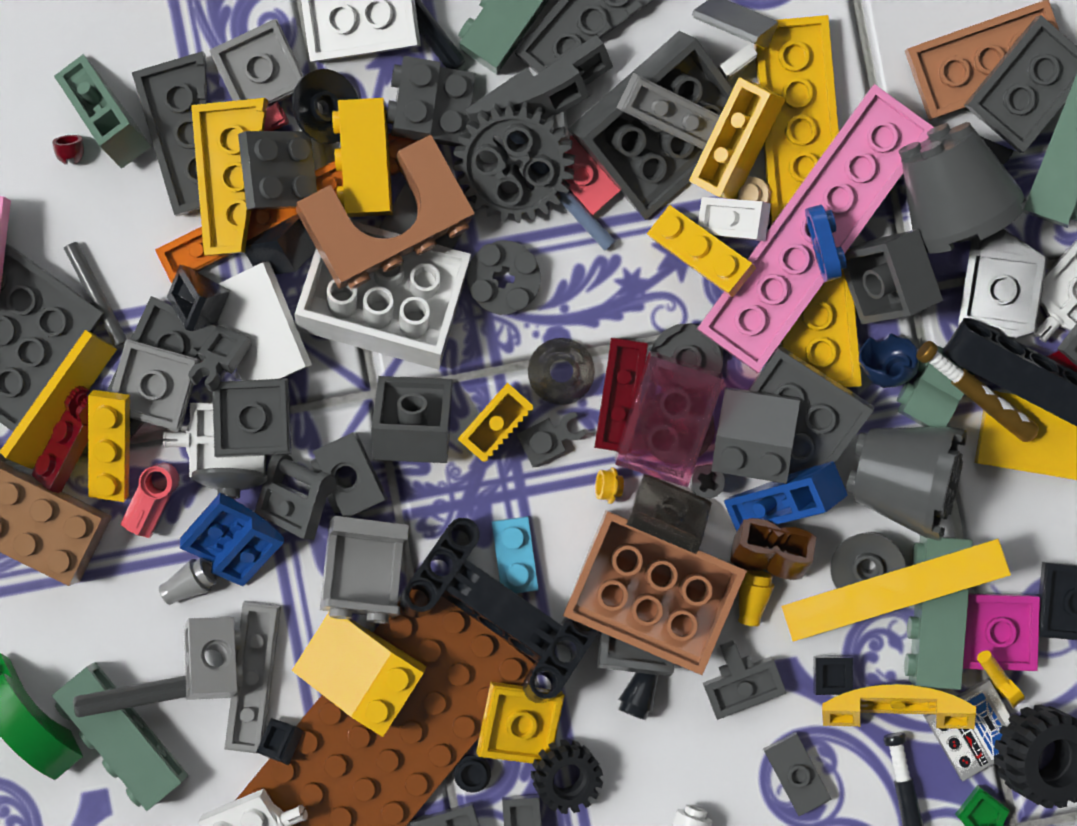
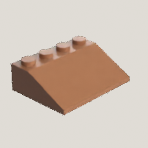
M605 510L563 616L703 675L747 571Z

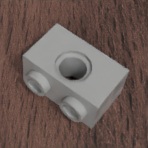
M234 617L189 618L185 623L186 700L232 698L237 693V687H242V665H236V650L241 648L240 628H234ZM208 650L219 652L223 658V664L219 667L209 665L205 659V652Z

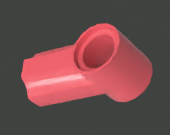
M164 462L157 463L142 472L139 478V486L120 524L127 531L146 538L152 537L172 492L179 485V473L174 466ZM155 471L161 472L167 478L165 490H159L152 484L151 478Z

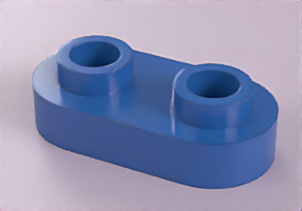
M821 204L806 208L807 227L822 278L825 282L841 278V270L846 269L847 264L841 246H835L832 233L836 232V223L831 210L825 211Z

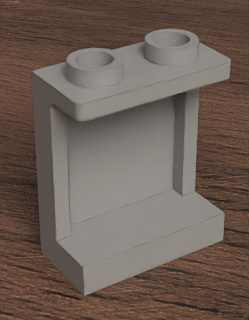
M334 516L329 521L320 610L329 611L330 618L352 619V614L367 615V622L382 624L389 623V618H395L400 615V607L397 606L401 561L403 543L408 540L409 525Z

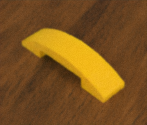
M900 684L869 686L843 693L822 704L823 726L861 727L860 713L936 714V728L975 729L976 706L952 694L921 686Z

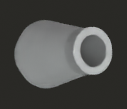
M203 558L198 560L191 559L168 581L159 586L162 599L168 605H171L177 601L211 591L212 586L217 583V576L211 573V564Z

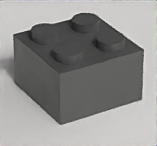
M919 229L868 240L848 249L844 254L847 268L843 269L861 324L912 316L943 301Z

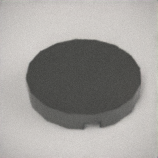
M677 324L664 330L653 343L649 355L650 371L656 383L668 393L680 397L697 396L709 390L719 379L723 366L722 348L697 330L698 325Z

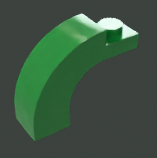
M0 653V737L26 763L47 777L56 780L83 757L82 752L71 730L52 720L34 703L25 691L10 658Z

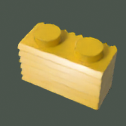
M507 382L460 435L458 440L481 461H489V456L494 455V450H499V445L504 444V439L509 438V433H514V428L519 427L518 422L524 421L523 416H528V411L533 410V405Z

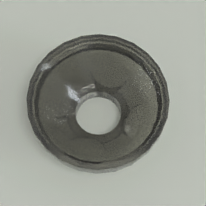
M554 338L548 340L533 352L529 360L528 379L530 385L541 399L551 404L567 405L578 401L590 390L594 381L595 368L591 355L584 346L572 339ZM557 360H566L573 368V374L566 382H557L550 374V367Z

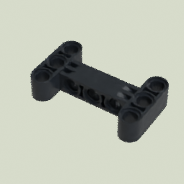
M468 518L453 520L403 590L400 597V606L403 612L413 618L426 616L441 596L535 660L536 662L524 679L523 691L526 697L535 703H544L551 700L561 692L599 631L590 628L589 631H582L577 627L574 620L567 617L559 624L468 561V556L478 543L480 531L478 526ZM461 530L468 535L469 544L465 546L456 544L452 539V531ZM431 561H444L449 568L448 575H436L431 569ZM413 590L423 591L428 598V604L423 607L414 605L409 598V593ZM562 644L570 650L571 659L569 662H562L556 657V645ZM537 675H543L549 679L551 689L548 694H543L536 689L535 678Z

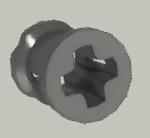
M709 464L696 466L689 475L690 488L700 497L709 499L717 497L725 486L723 473L712 472V465ZM712 472L714 475L711 480L715 483L712 489L705 487L701 491L699 488L702 483L698 479L701 473L708 475Z

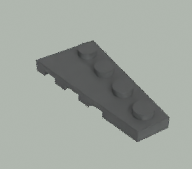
M559 0L515 51V55L538 74L595 35L602 38L654 0Z
M203 51L132 72L172 210L177 217L200 210L191 105L208 103L206 54Z
M151 296L131 340L197 358V353L216 328V325H210L196 331L186 330L171 304ZM117 370L112 378V381L107 389V392L112 391ZM130 418V440L144 424L143 421Z

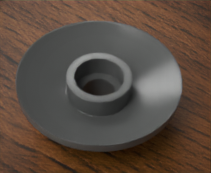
M207 468L193 471L191 478L203 486L218 490L217 495L222 493L232 499H239L240 491L265 484L268 476L262 472L247 469Z
M860 533L847 538L837 547L832 556L830 572L835 587L840 588L904 568L906 563L901 550L890 539L876 533ZM865 560H872L876 566L872 570H866L861 564Z

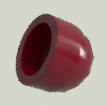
M65 135L52 141L56 158L63 164L68 165V159L74 158L75 164L82 159L84 144L81 136Z

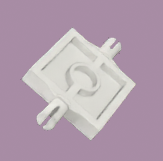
M1077 239L1045 273L1040 306L1044 309L1048 318L1034 333L1036 337H1039L1045 343L1059 327L1070 332L1077 324Z
M190 403V422L186 432H164L163 439H178V441H163L164 448L186 447L189 456V477H192L193 471L207 468H238L266 474L267 456L214 457L213 403Z
M261 789L202 814L198 823L200 826H292L306 821L308 813L307 810H304L305 807L303 805L283 812L272 802L265 789Z

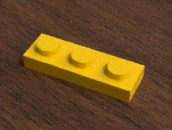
M671 205L667 207L647 232V235L653 241L732 298L756 269L753 263Z
M93 390L88 395V497L125 502L129 497L130 395Z

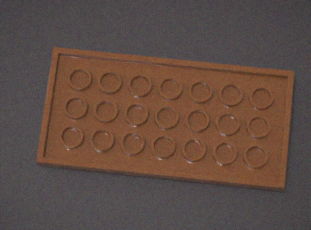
M413 590L409 593V598L414 605L423 607L428 604V598L423 591ZM442 596L426 616L420 618L406 615L400 606L399 600L397 606L400 607V615L395 618H389V623H380L373 633L427 667L384 737L356 721L325 696L321 695L296 725V727L304 730L289 766L269 758L236 800L265 789L272 802L283 812L303 805L305 807L304 810H307L308 819L292 826H406L479 738L490 683L498 682L522 686L526 675L535 662Z

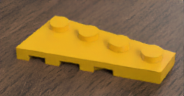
M266 98L191 105L205 256L245 253L251 210H247L238 134L245 131H264L268 99Z

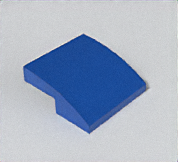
M222 493L216 496L180 537V549L212 562V574L240 586H244L284 543V537L266 520L243 504Z

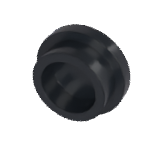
M467 755L455 766L454 778L462 790L470 793L479 792L488 785L491 778V768L483 757Z

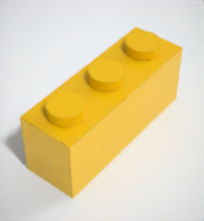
M739 77L689 181L720 198L737 199L739 189L744 185L786 98L755 82Z
M384 98L338 100L339 111H332L334 134H340L341 148L335 149L334 152L336 171H342L343 186H337V197L349 218L393 215L386 102Z

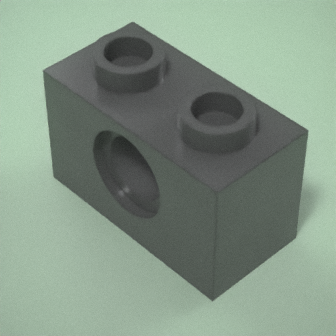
M352 432L312 451L316 458L311 461L314 472H325L334 476L336 480L334 491L327 496L331 508L336 515L342 513L343 517H350L388 499L357 432ZM343 466L353 468L357 474L356 483L352 487H345L338 480V472Z

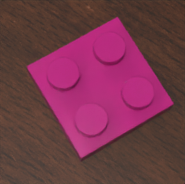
M969 593L963 669L984 670L977 660V656L980 652L988 650L1003 670L1038 671L1040 597L1037 595Z

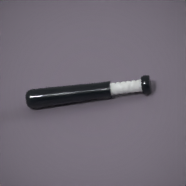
M903 732L887 734L883 740L884 744L889 746L896 778L894 785L902 826H924L914 780L909 776L910 772L903 745L906 743V735Z

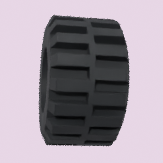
M1034 705V709L1029 707L1020 709L1021 715L1013 714L1009 717L1010 724L1008 727L1002 726L999 733L1003 734L1001 740L995 741L994 748L999 750V754L994 755V764L1000 766L997 770L999 777L1005 780L1004 784L1010 789L1045 808L1052 809L1054 805L1058 808L1067 807L1068 800L1076 803L1077 718L1051 706ZM1055 741L1053 759L1048 766L1039 771L1038 763L1042 751L1047 745Z

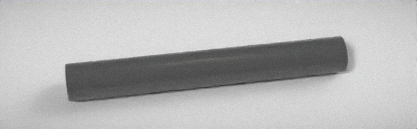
M77 242L68 244L64 247V250L90 301L95 307L105 313L101 322L114 347L124 344L127 337Z

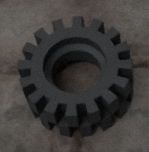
M567 739L560 740V747H557L552 742L548 744L551 749L550 752L546 753L542 749L538 753L542 758L541 761L534 759L532 765L536 771H531V778L534 781L532 784L544 804H547L551 810L556 811L558 808L561 814H568V808H571L573 813L580 812L579 804L583 803L585 808L591 805L588 798L591 796L596 800L599 796L595 788H602L603 781L600 776H603L602 769L585 745L581 746L578 741L572 740L570 745ZM567 765L577 766L580 770V776L573 785L567 788H559L554 784V776L562 767Z

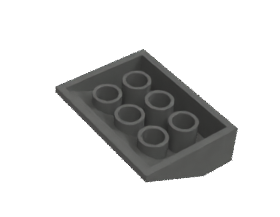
M681 31L673 35L568 128L577 142L621 190L622 195L645 220L689 182L703 149L616 108L632 74L635 73L718 115H721L733 90L699 41Z

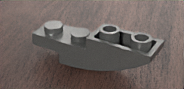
M595 35L535 76L532 75L528 68L524 69L467 107L465 111L470 120L480 124L477 117L480 110L491 116V108L495 103L504 112L508 101H512L515 111H520L523 103L527 102L528 113L533 114L538 107H542L541 119L546 120L548 117L556 116L590 97L586 85L613 68L604 43Z

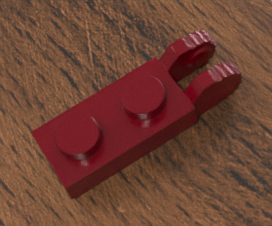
M80 385L79 387L75 386L64 401L66 410L60 421L55 425L52 436L42 455L38 457L31 474L45 488L56 493L62 492L88 443V395L90 390Z

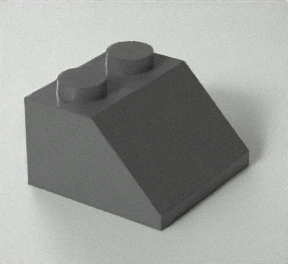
M378 376L371 427L373 460L447 463L450 440L452 379Z
M725 387L711 471L787 484L801 398Z

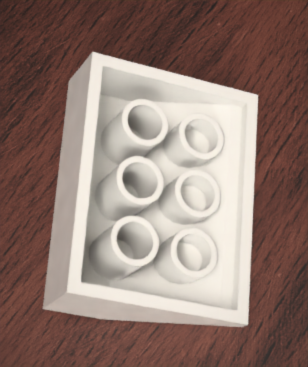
M351 221L361 232L371 237L383 239L401 235ZM436 245L421 255H417L413 251L402 257L404 262L388 272H384L380 268L368 274L371 278L368 282L351 290L348 285L341 289L337 287L316 248L294 314L297 330L439 370L471 254L441 245Z

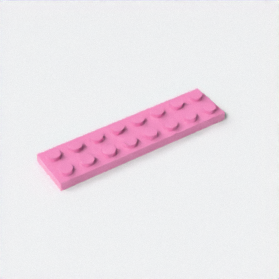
M874 84L768 229L766 240L760 241L747 258L756 267L755 271L733 298L725 292L721 294L697 330L753 371L759 373L825 282L820 273L807 227L805 209L821 204L825 211H832L836 223V232L832 233L835 246H841L845 254L903 174L901 157L898 151L910 143H921L929 138L927 132L934 127Z

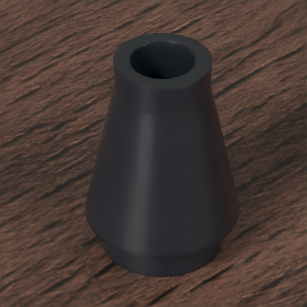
M635 672L618 699L621 701L618 710L646 721L649 712L653 713L659 675Z

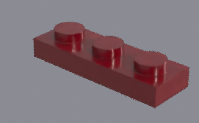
M611 338L594 448L631 454L648 343Z

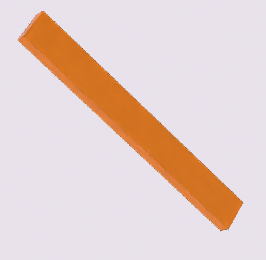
M391 133L388 134L391 176L401 172L395 162L398 151L419 140L391 136ZM335 161L315 170L317 191L331 185L337 195V186H343L342 171H336ZM296 208L251 210L247 240L296 215ZM202 226L155 249L171 283L174 280L179 265L187 266L198 272L233 255L205 256Z

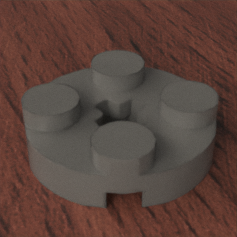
M500 240L483 245L473 256L468 266L467 285L473 299L484 310L493 314L511 315L523 310L535 299L540 288L541 273L535 256L526 247L513 241ZM503 267L509 268V274L515 276L514 282L507 283L505 288L498 287V280L493 279L494 273L501 272Z

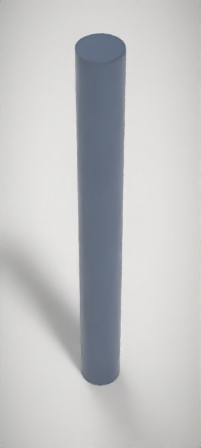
M517 131L510 136L511 140L515 143H526ZM536 161L531 164L532 170L538 174H545L550 171L548 165L544 162ZM570 190L568 193L558 191L562 197L561 203L602 249L606 251L615 242L613 237Z

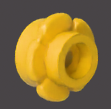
M611 467V470L598 471L595 481V494L597 499L608 500V504H613L616 497H621L623 494L624 478L622 475H618L616 468Z

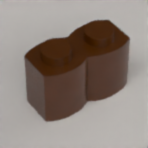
M758 518L744 519L734 536L730 561L745 570H767L769 573L782 579H801L813 562L817 537L806 530L796 527L779 528L767 520Z

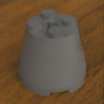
M970 122L960 124L950 129L948 123L938 125L927 132L929 137L927 140L921 143H910L898 151L901 157L912 230L919 229L927 253L952 251L954 248L953 242H965L976 236L983 240L1011 224L1024 212L1021 204L1026 199L1021 187L971 126Z
M954 427L872 428L868 434L860 433L855 454L860 456L857 470L852 469L849 474L847 491L854 493V501L925 538L941 541L945 528L939 525L941 519H947L951 515L963 466V454L958 451V444L965 446L967 431Z

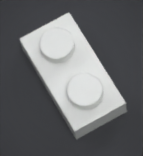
M702 197L698 225L715 237L765 241L771 204L763 201Z

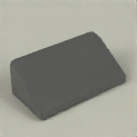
M707 0L692 12L693 18L763 48L769 47L778 26L776 20L728 0Z

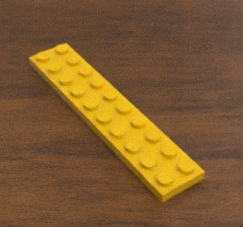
M828 15L776 20L778 26L769 47L763 48L754 44V49L757 52L755 60L758 84L786 98L763 144L766 182L771 192L769 202L771 204L769 214L770 226L839 132ZM842 269L841 278L823 283L781 341V346L847 388L862 386L855 305Z

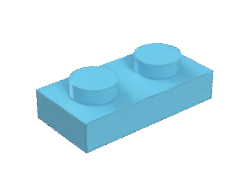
M529 517L492 521L500 583L514 593L538 591Z

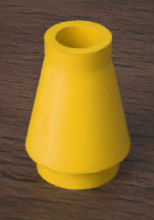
M746 570L747 572L739 588L738 622L748 626H760L761 617L775 587V584L772 583L773 575L766 571Z

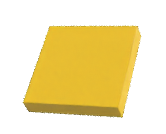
M491 682L476 751L478 757L532 764L534 759L541 761L542 758L538 753L542 749L546 753L550 752L551 749L548 744L555 743L565 697L564 693L561 691L556 697L547 702L535 703L526 697L523 686ZM536 688L543 694L550 692V689Z

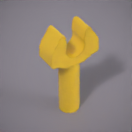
M990 651L980 652L977 660L991 678L992 685L1015 708L1025 699L1024 694L1008 678Z

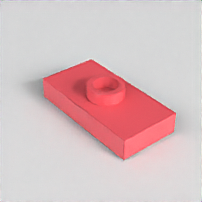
M571 135L572 148L565 153L575 155L574 164L567 166L575 171L573 179L564 180L570 184L569 190L594 215L621 190Z

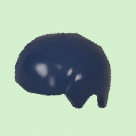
M892 333L883 341H877L870 337L859 350V363L863 371L873 384L883 388L897 387L907 383L915 377L920 367V361L916 357L918 348L910 339L897 337Z

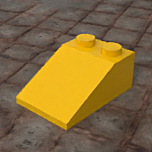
M328 612L293 667L292 672L350 717L384 737L424 674L427 666L352 619L330 618Z

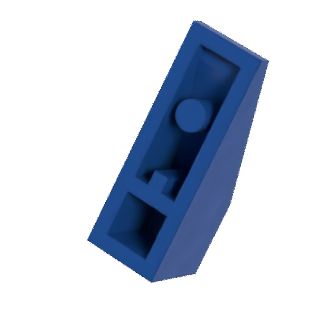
M832 461L788 475L787 484L771 481L728 497L724 500V504L737 532L744 519L758 518L777 525L825 513L846 498L848 494L836 465Z

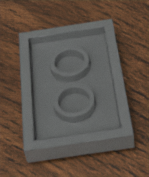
M1042 15L1036 16L964 106L1019 153H1024L1067 100L1077 74V46Z

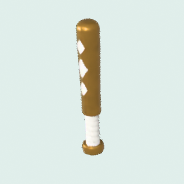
M927 341L919 348L916 357L920 362H928L938 369L939 372H942L943 375L951 380L953 386L969 397L1019 440L1030 442L1037 436L1039 428L1034 421L980 382L967 370L958 368L937 351L938 346L934 342Z

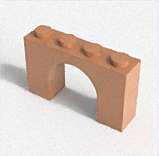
M432 135L399 150L395 159L417 203L415 223L410 229L399 236L382 239L371 237L361 232L349 219L331 185L297 202L296 212L339 289L347 285L351 290L371 279L368 274L380 268L384 272H388L404 262L403 256L413 251L417 255H421L437 245L436 239L446 234L453 238L470 228L468 223L472 220L475 213Z

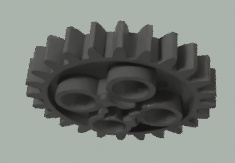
M508 101L506 110L502 112L495 103L491 108V116L480 110L477 115L480 124L469 120L466 125L469 133H460L458 141L464 146H456L453 155L462 159L455 161L453 170L464 172L458 176V184H468L464 192L466 198L474 195L477 197L474 205L475 209L484 204L488 206L487 217L492 216L497 210L501 211V222H505L508 214L513 213L516 222L520 223L522 214L527 212L533 221L536 219L537 208L547 215L550 211L549 201L557 205L561 203L562 197L558 191L568 193L570 184L564 179H573L575 170L567 166L574 164L575 155L565 152L572 148V140H560L564 136L566 128H552L555 121L554 115L548 117L545 121L541 119L542 107H538L531 114L528 113L527 102L523 103L520 111H515L512 101ZM513 131H522L529 140L526 143L518 144L511 140L509 134ZM497 135L502 139L503 146L494 139V136ZM482 151L493 152L498 161L492 164L485 163L481 160L479 153ZM509 157L512 161L520 160V168L515 163L509 166L507 164ZM536 161L544 162L549 166L550 171L545 174H538L532 170L531 164ZM525 178L530 184L534 185V189L528 188ZM505 181H511L518 186L519 191L507 193L501 188L500 184Z

